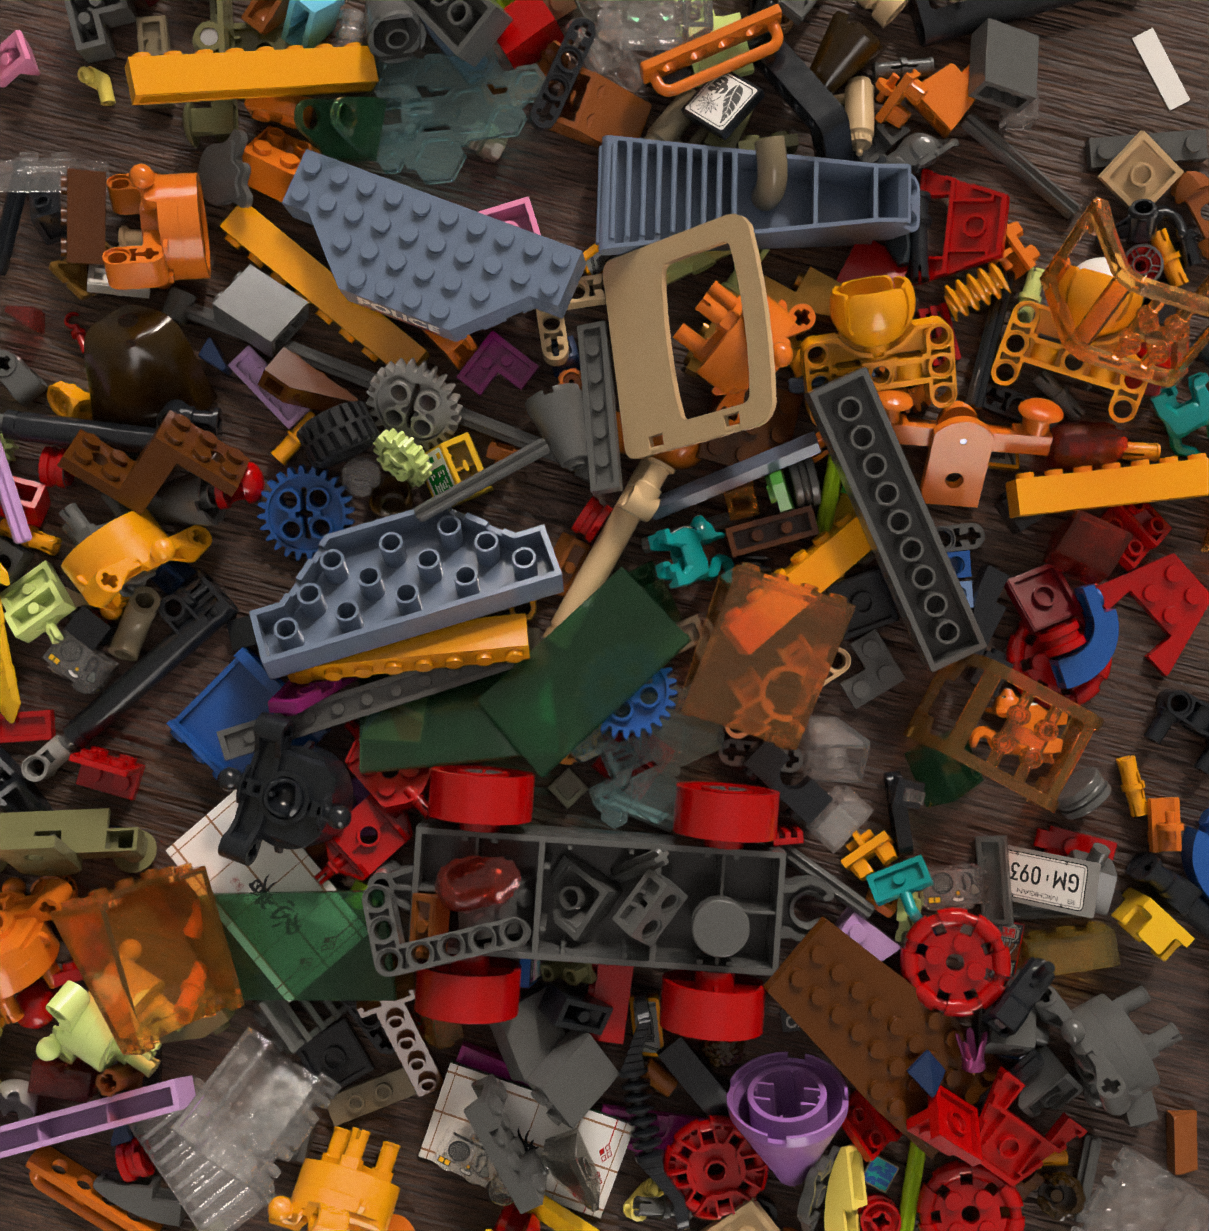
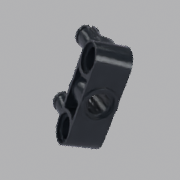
M1165 689L1161 691L1156 699V716L1143 736L1160 745L1172 724L1178 722L1186 730L1205 739L1204 743L1206 746L1193 767L1209 775V704L1183 690ZM1176 695L1179 699V704L1173 710L1170 702Z

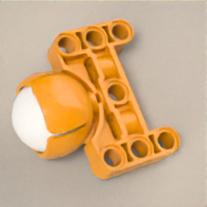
M1098 257L1086 260L1078 266L1069 265L1062 273L1057 284V307L1052 308L1032 301H1022L1014 307L992 366V379L999 385H1012L1018 380L1024 363H1028L1115 390L1108 408L1109 415L1118 423L1129 422L1137 413L1160 352L1159 344L1155 339L1126 329L1136 318L1142 307L1144 287L1137 284L1133 273L1126 265L1112 258ZM1028 306L1035 310V317L1030 323H1022L1018 318V313L1023 307ZM1039 333L1060 339L1062 342L1058 344L1038 338ZM1020 335L1024 339L1025 344L1021 351L1012 352L1008 348V341L1012 336ZM1079 339L1084 340L1085 344L1078 343ZM1142 342H1149L1154 347L1153 356L1147 360H1142L1136 355V347ZM1099 351L1122 359L1121 362H1116L1097 356V353ZM1072 353H1078L1083 357L1082 367L1075 371L1068 369L1065 364L1067 356ZM1003 364H1010L1014 369V375L1008 381L1001 380L997 374L999 367ZM1131 371H1137L1143 377L1141 386L1136 389L1128 388L1124 382L1125 376ZM1121 400L1128 401L1132 407L1131 413L1124 418L1117 417L1113 412L1115 403Z

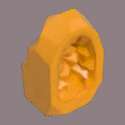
M63 381L48 386L47 400L52 410L58 416L93 420L90 393L83 391L75 384H68Z

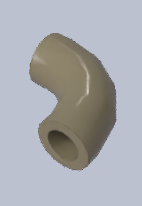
M772 136L754 142L757 160V182L751 192V200L753 205L761 211L774 209L780 203L786 191L788 161L784 136Z
M142 586L134 589L135 593L128 599L108 648L110 654L121 660L132 662L138 659L160 606L159 594L151 587Z

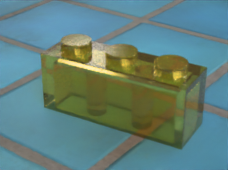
M1089 922L1086 924V927L1077 929L1074 926H1062L1057 928V932L1046 933L1044 930H1035L1028 932V936L1022 937L1021 953L1023 963L1030 957L1042 958L1054 964L1055 971L1053 973L1055 975L1121 966L1116 931L1104 924V922Z

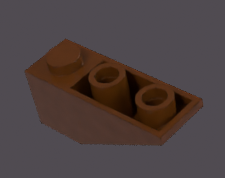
M285 347L280 350L264 369L258 386L283 403L322 412L342 403L358 401L347 389L334 383L323 372L316 370L303 361L299 355L292 353Z

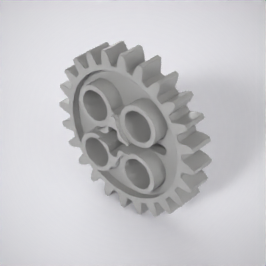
M400 358L396 364L390 361L385 368L381 367L370 381L371 386L366 391L370 396L366 404L372 406L369 412L370 415L378 417L375 422L376 426L383 425L385 427L384 430L387 429L388 431L394 428L397 433L402 430L406 436L414 438V444L417 446L422 444L427 451L432 444L437 446L443 441L449 440L451 435H454L462 419L459 413L463 405L457 403L461 395L452 393L456 386L455 383H445L447 374H443L440 377L436 374L438 371L437 366L428 370L425 360L420 366H417L414 358H411L407 365ZM418 384H420V392L415 401L413 398L417 393ZM413 407H414V410H415L416 412L414 413V415H413L412 418H411V426H410V425L408 424L409 416L411 415V413H412V411H413Z

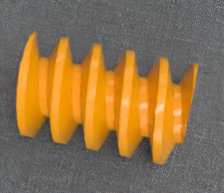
M993 262L988 263V273L982 268L977 269V279L969 273L966 274V285L959 279L955 280L956 290L954 291L948 285L944 286V298L956 322H958L959 311L965 317L969 316L968 306L979 311L980 300L990 305L991 294L999 300L1002 299L1001 289L1004 288L1011 294L1001 270Z

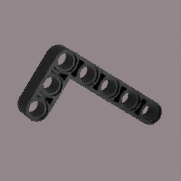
M768 31L749 42V50L770 42L772 39L770 32ZM784 40L777 52L753 62L754 66L810 129L814 157L854 161L850 123L845 109Z

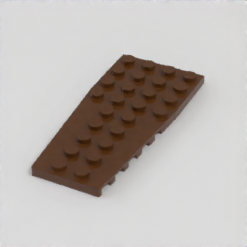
M824 917L818 920L763 986L778 1005L831 1060L834 1066L848 1079L868 1103L931 1159L939 1150L907 1131L906 1120L928 1108V1094L920 1088L906 1070L928 1049L946 1070L940 1085L974 1106L979 1101L981 1094L993 1084L998 1069L1001 1066L1006 1069L993 1054L984 1053L986 1066L984 1071L975 1073V1076L964 1071L961 1067L962 1054L955 1034H959L961 1041L966 1042V1029L954 1017L944 1016L942 1011L934 1008L931 1011L924 1007L918 1000L916 988ZM975 1038V1044L977 1049L978 1040Z

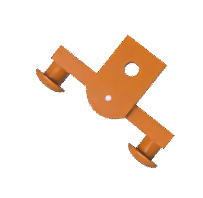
M901 388L877 391L899 444L929 446L919 488L925 504L978 508L992 451L1048 456L1053 439L1049 429L1050 424L1057 423L1064 417L1061 407L1053 401L1044 398H1029L1019 404L1018 411L1024 417L1022 424H1012V430L1010 426L985 424L978 419L976 411L962 401H955L950 407L942 408L936 420L907 418L906 414L900 413L913 406V399L908 392ZM949 474H961L957 481L949 482L946 480Z

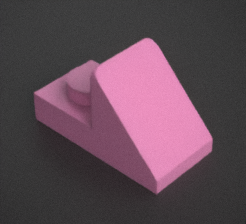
M15 30L0 44L1 88H5L20 74L40 75L33 51L20 30Z

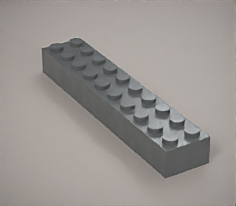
M858 368L803 394L923 667L934 672L986 648L987 644L867 368Z

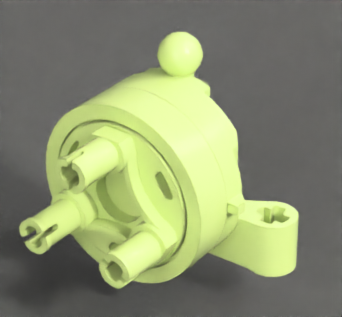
M125 940L119 945L117 955L111 956L112 962L107 967L105 976L101 979H93V986L88 992L77 983L67 980L46 1005V1010L56 1018L59 1026L54 1025L52 1034L38 1042L36 1054L44 1061H51L58 1057L68 1064H72L78 1057L99 1072H103L118 1060L124 1065L126 1063L130 1064L149 1078L161 1062L159 1059L154 1058V1056L157 1054L156 1050H159L162 1044L144 1033L153 1019L159 1018L179 1032L189 1018L179 1019L173 1015L172 1008L174 1005L162 996L165 984L133 963L141 955V946L137 941Z

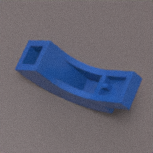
M1095 584L1074 588L1077 600L1084 610L1082 614L1085 621L1084 636L1086 643L1067 654L1049 660L1058 688L1070 689L1094 678L1105 668L1116 649L1119 636L1116 609L1103 610L1104 598L1101 591L1095 587Z
M1208 807L1200 816L1198 830L1186 826L1182 838L1181 851L1182 864L1188 880L1203 892L1202 896L1209 900Z

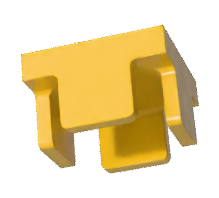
M1131 887L1122 894L1125 900L1111 915L1137 942L1143 940L1151 948L1150 952L1162 961H1166L1180 945L1187 948L1195 939L1152 898Z

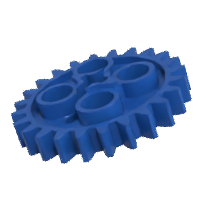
M303 464L299 466L298 473H296L293 467L287 468L288 477L282 472L277 473L276 476L279 483L270 480L267 484L272 491L264 490L261 492L267 498V501H261L257 505L265 509V512L257 515V518L266 520V524L261 526L260 530H269L271 532L267 536L266 541L276 539L277 543L274 549L277 550L284 546L286 548L284 556L286 557L294 551L298 561L304 553H306L307 559L313 558L315 552L319 549L318 544L326 535L320 533L316 528V522L319 519L327 521L330 527L329 533L346 529V525L355 523L354 519L347 517L348 514L355 511L354 507H349L346 504L353 497L343 496L342 492L345 491L347 485L337 487L336 483L339 477L335 476L329 480L327 478L328 469L318 474V469L311 467L310 471L307 472ZM302 487L307 489L306 509L313 512V515L308 518L311 539L306 537L307 517L300 513L305 508ZM315 490H321L326 494L327 502L324 505L314 501L313 493ZM285 492L295 494L297 498L296 506H288L284 502ZM289 521L299 525V535L294 536L287 531L286 527Z
M620 643L617 644V652L612 653L608 647L605 648V658L596 654L597 665L587 664V669L591 675L582 674L581 676L582 680L588 684L579 687L581 693L587 694V696L580 699L581 705H590L584 710L585 716L595 715L591 720V725L595 726L602 723L601 733L604 734L608 729H611L612 739H615L619 732L623 733L625 741H628L630 733H634L637 740H640L641 731H645L649 736H652L651 726L654 725L661 730L663 725L660 718L670 720L671 715L666 709H675L676 704L669 700L670 698H676L678 695V691L669 689L677 685L676 679L667 678L673 673L672 667L663 669L662 667L666 659L663 657L656 661V650L651 651L648 655L645 654V645L643 644L638 651H634L633 643H629L628 649L623 651ZM638 666L643 670V674L640 677L632 678L627 674L628 669ZM610 679L615 681L617 686L612 691H604L600 688L601 683L604 680ZM648 679L653 680L650 684L642 685ZM628 686L630 690L634 689V696L629 697L627 693L624 694L623 688ZM646 692H652L657 696V700L653 704H645L640 698ZM616 698L614 701H612V703L608 705L604 704L606 700ZM623 705L628 707L631 712L627 717L619 718L613 713L616 707Z

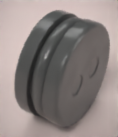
M812 457L785 467L795 508L820 505L821 491Z
M1088 767L1073 773L1063 780L1052 792L1051 800L1066 819H1077L1098 808L1110 795L1111 786L1104 780L1097 768Z
M722 895L708 897L696 906L691 916L690 926L694 941L704 953L710 956L722 958L734 955L744 947L750 933L748 917L742 906L730 897Z

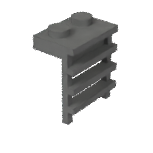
M317 980L312 982L310 986L330 1013L328 1018L322 1021L303 992L296 996L316 1025L310 1032L305 1029L278 989L268 997L261 998L252 1005L255 1010L252 1014L253 1018L262 1029L265 1026L272 1035L269 1040L279 1053L281 1051L285 1054L295 1053L297 1049L306 1042H309L315 1035L326 1029L329 1024L340 1018L347 1011L344 1005L338 1010L336 1009Z

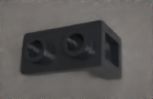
M54 172L30 179L28 181L31 221L46 245L60 242L61 238H67V226H61L59 177Z

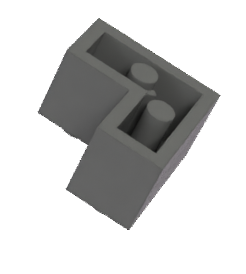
M64 0L76 50L87 63L90 64L117 57L110 28L136 22L137 13L134 1Z

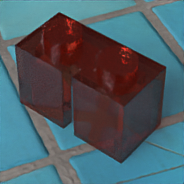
M58 1057L51 1061H44L38 1058L32 1064L27 1093L87 1103L99 1090L95 1085L97 1075L100 1072L78 1058L70 1065Z

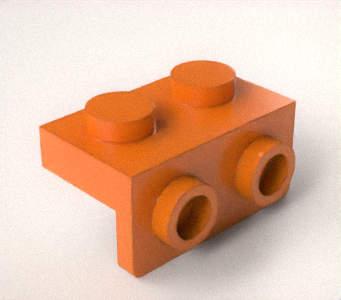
M300 95L245 99L244 106L255 120L278 122L293 129H298L299 127L310 129L315 101L313 98Z

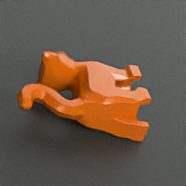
M1003 689L1001 694L995 698L992 707L985 708V712L1001 718L1013 717L1006 742H1000L996 732L988 726H979L973 729L969 735L970 746L976 748L979 740L986 738L992 751L1001 755L1025 756L1036 762L1054 764L1053 753L1061 752L1063 740L1057 737H1051L1049 740L1043 739L1044 726L1067 725L1069 711L1064 709L1049 711L1034 702L1021 701L1011 689Z

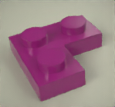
M492 330L456 378L481 397L498 374L522 391L538 371L539 366Z

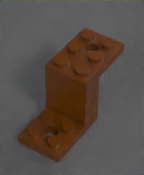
M169 410L136 461L129 458L123 451L114 449L102 442L96 435L80 429L57 466L142 515L176 463L232 497L238 489L250 459L244 456L239 449L229 447L218 440L213 433L197 427L184 415L176 414Z

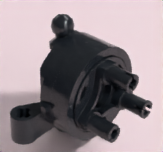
M262 712L254 725L255 751L251 764H247L242 774L236 768H224L220 771L217 778L219 787L223 790L230 792L237 790L236 803H239L234 820L220 840L218 854L221 857L246 866H250L255 861L262 840L273 845L275 852L279 854L283 853V849L306 848L329 841L341 829H345L350 824L351 811L355 808L353 805L357 804V799L353 795L352 781L344 764L333 753L324 748L314 746V741L308 740L305 745L291 746L295 731L294 721L268 712Z

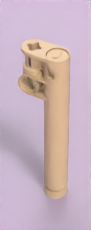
M652 456L640 460L552 618L550 627H547L543 635L544 638L565 650H569L573 637H576L639 521L648 522L657 511L661 500L659 496L662 493L660 488L668 474L673 475L675 469Z

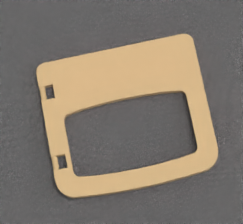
M727 214L606 262L603 268V281L624 447L629 458L643 459L658 453L695 445L743 430L754 429L769 421L773 416L777 403L773 340L759 250L754 228L747 218L737 214ZM728 243L735 265L744 316L749 366V398L743 404L687 419L680 398L671 344L666 271L669 265ZM739 413L740 423L729 426L728 416ZM663 435L664 444L654 447L653 437Z

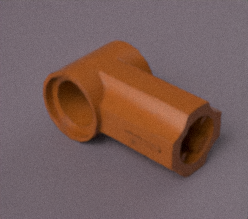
M118 1061V1063L106 1068L104 1072L97 1075L95 1086L100 1089L101 1095L112 1097L123 1090L131 1091L142 1088L144 1074L130 1064L126 1063L124 1065Z

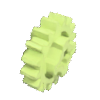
M394 428L390 431L386 429L373 442L376 446L373 452L379 455L377 461L380 462L384 471H389L398 481H408L411 488L415 486L420 487L432 475L430 470L433 466L427 462L430 458L429 455L425 454L421 445L417 446L414 444V438L406 436L404 431L401 430L397 433Z

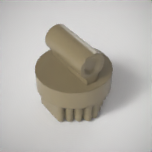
M477 120L465 145L476 150V155L481 158H487L495 162L501 157L506 148L508 135L492 124L487 126L485 123Z

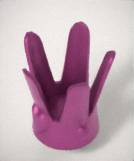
M969 1027L966 1030V1042H962L959 1034L956 1033L955 1035L962 1054V1069L972 1073L974 1076L975 1073L984 1071L986 1069L984 1053L987 1032H984L978 1051L972 1028Z

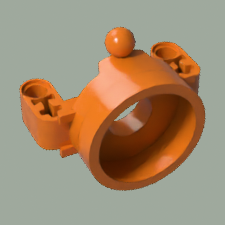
M137 164L131 168L129 173L116 174L107 179L106 184L112 210L120 215L140 214L143 238L142 246L114 247L103 253L102 258L109 286L117 290L156 287L165 290L169 289L177 280L211 278L209 231L202 184L198 173L159 174L154 173L146 164Z

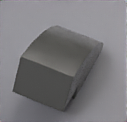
M103 1169L93 1182V1188L106 1199L120 1208L147 1220L179 1227L188 1212L190 1191L162 1188V1176L151 1175L144 1178L139 1176L138 1180L127 1183L122 1179L119 1171Z

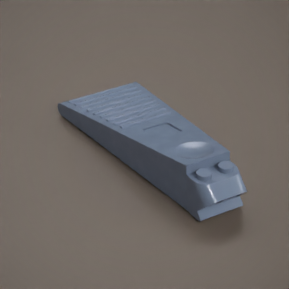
M605 135L602 137V145L599 146L596 245H599L598 253L600 255H623L727 214H737L749 220L754 228L758 249L854 246V244L871 245L873 240H891L918 230L920 225V186L916 177L911 174L910 164H877L787 154L788 179L785 194L774 209L761 211L753 205L751 200V192L757 182L755 150ZM726 243L708 251H728L731 249L729 244Z

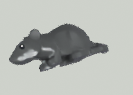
M915 133L905 138L897 149L888 156L880 154L877 164H910L911 170L918 174L922 169H926L935 163L941 154L958 147L960 144L957 138L936 139L925 133Z

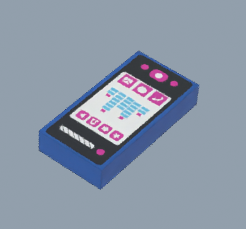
M519 959V963L522 966L520 987L530 988L542 978L540 965L546 960Z

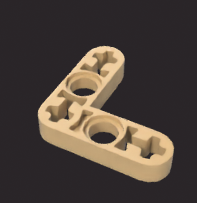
M603 274L581 277L577 287L582 288L585 294L579 299L572 298L567 310L605 305L606 297L602 289V285H604ZM589 286H593L594 296H590ZM536 309L543 358L551 366H561L569 358L564 317L561 319ZM549 318H555L560 322L559 327L555 330H548L543 324ZM557 338L558 349L560 350L559 356H553L551 339Z

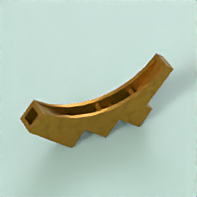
M811 266L806 274L799 273L792 286L793 289L797 290L796 292L766 275L764 276L766 294L777 303L780 299H783L787 304L788 311L795 305L807 304L814 310L815 320L833 324L829 311L830 294L835 286H841V283ZM726 288L728 291H730V292H731L733 295H735L736 297L739 296L737 293H735V292L729 290L728 288ZM798 314L796 316L797 318L803 319V316L801 314ZM705 321L699 335L704 339L707 337L710 339L717 326L713 322ZM689 351L683 361L688 365L685 373L695 378L697 376L696 371L701 362Z

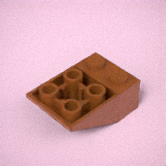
M569 62L567 69H573L576 65ZM581 67L556 123L549 130L599 149V146L602 145V137L605 135L641 138L652 104L604 76ZM562 84L558 91L557 97L563 95L564 93V87Z

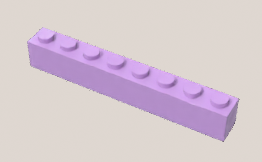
M190 1075L116 1094L112 1097H105L0 1126V1159L198 1106L193 1077Z

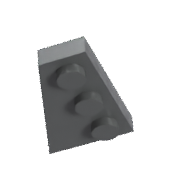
M523 874L459 909V930L510 917L525 920L529 924L530 929L533 930V877ZM519 923L511 924L507 930V935L523 932L522 926ZM484 930L478 934L477 940L491 938L492 936L488 931Z

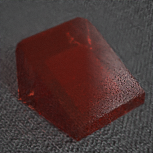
M32 306L5 307L6 313L43 335L45 334V313Z

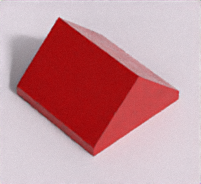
M514 0L503 8L513 18V21L496 42L517 75H519L541 59L540 52L546 49L549 43H552L554 40L562 43L564 35L555 17L543 0Z

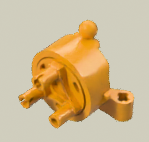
M335 1126L327 1152H323L321 1160L304 1159L291 1198L280 1195L270 1201L268 1204L269 1223L292 1231H300L306 1223H308V1231H388L401 1190L400 1187L391 1183L394 1174L392 1170L400 1145L383 1141L375 1167L369 1168L363 1165L364 1161L361 1159L371 1132L363 1129L361 1131L356 1127H352V1131Z

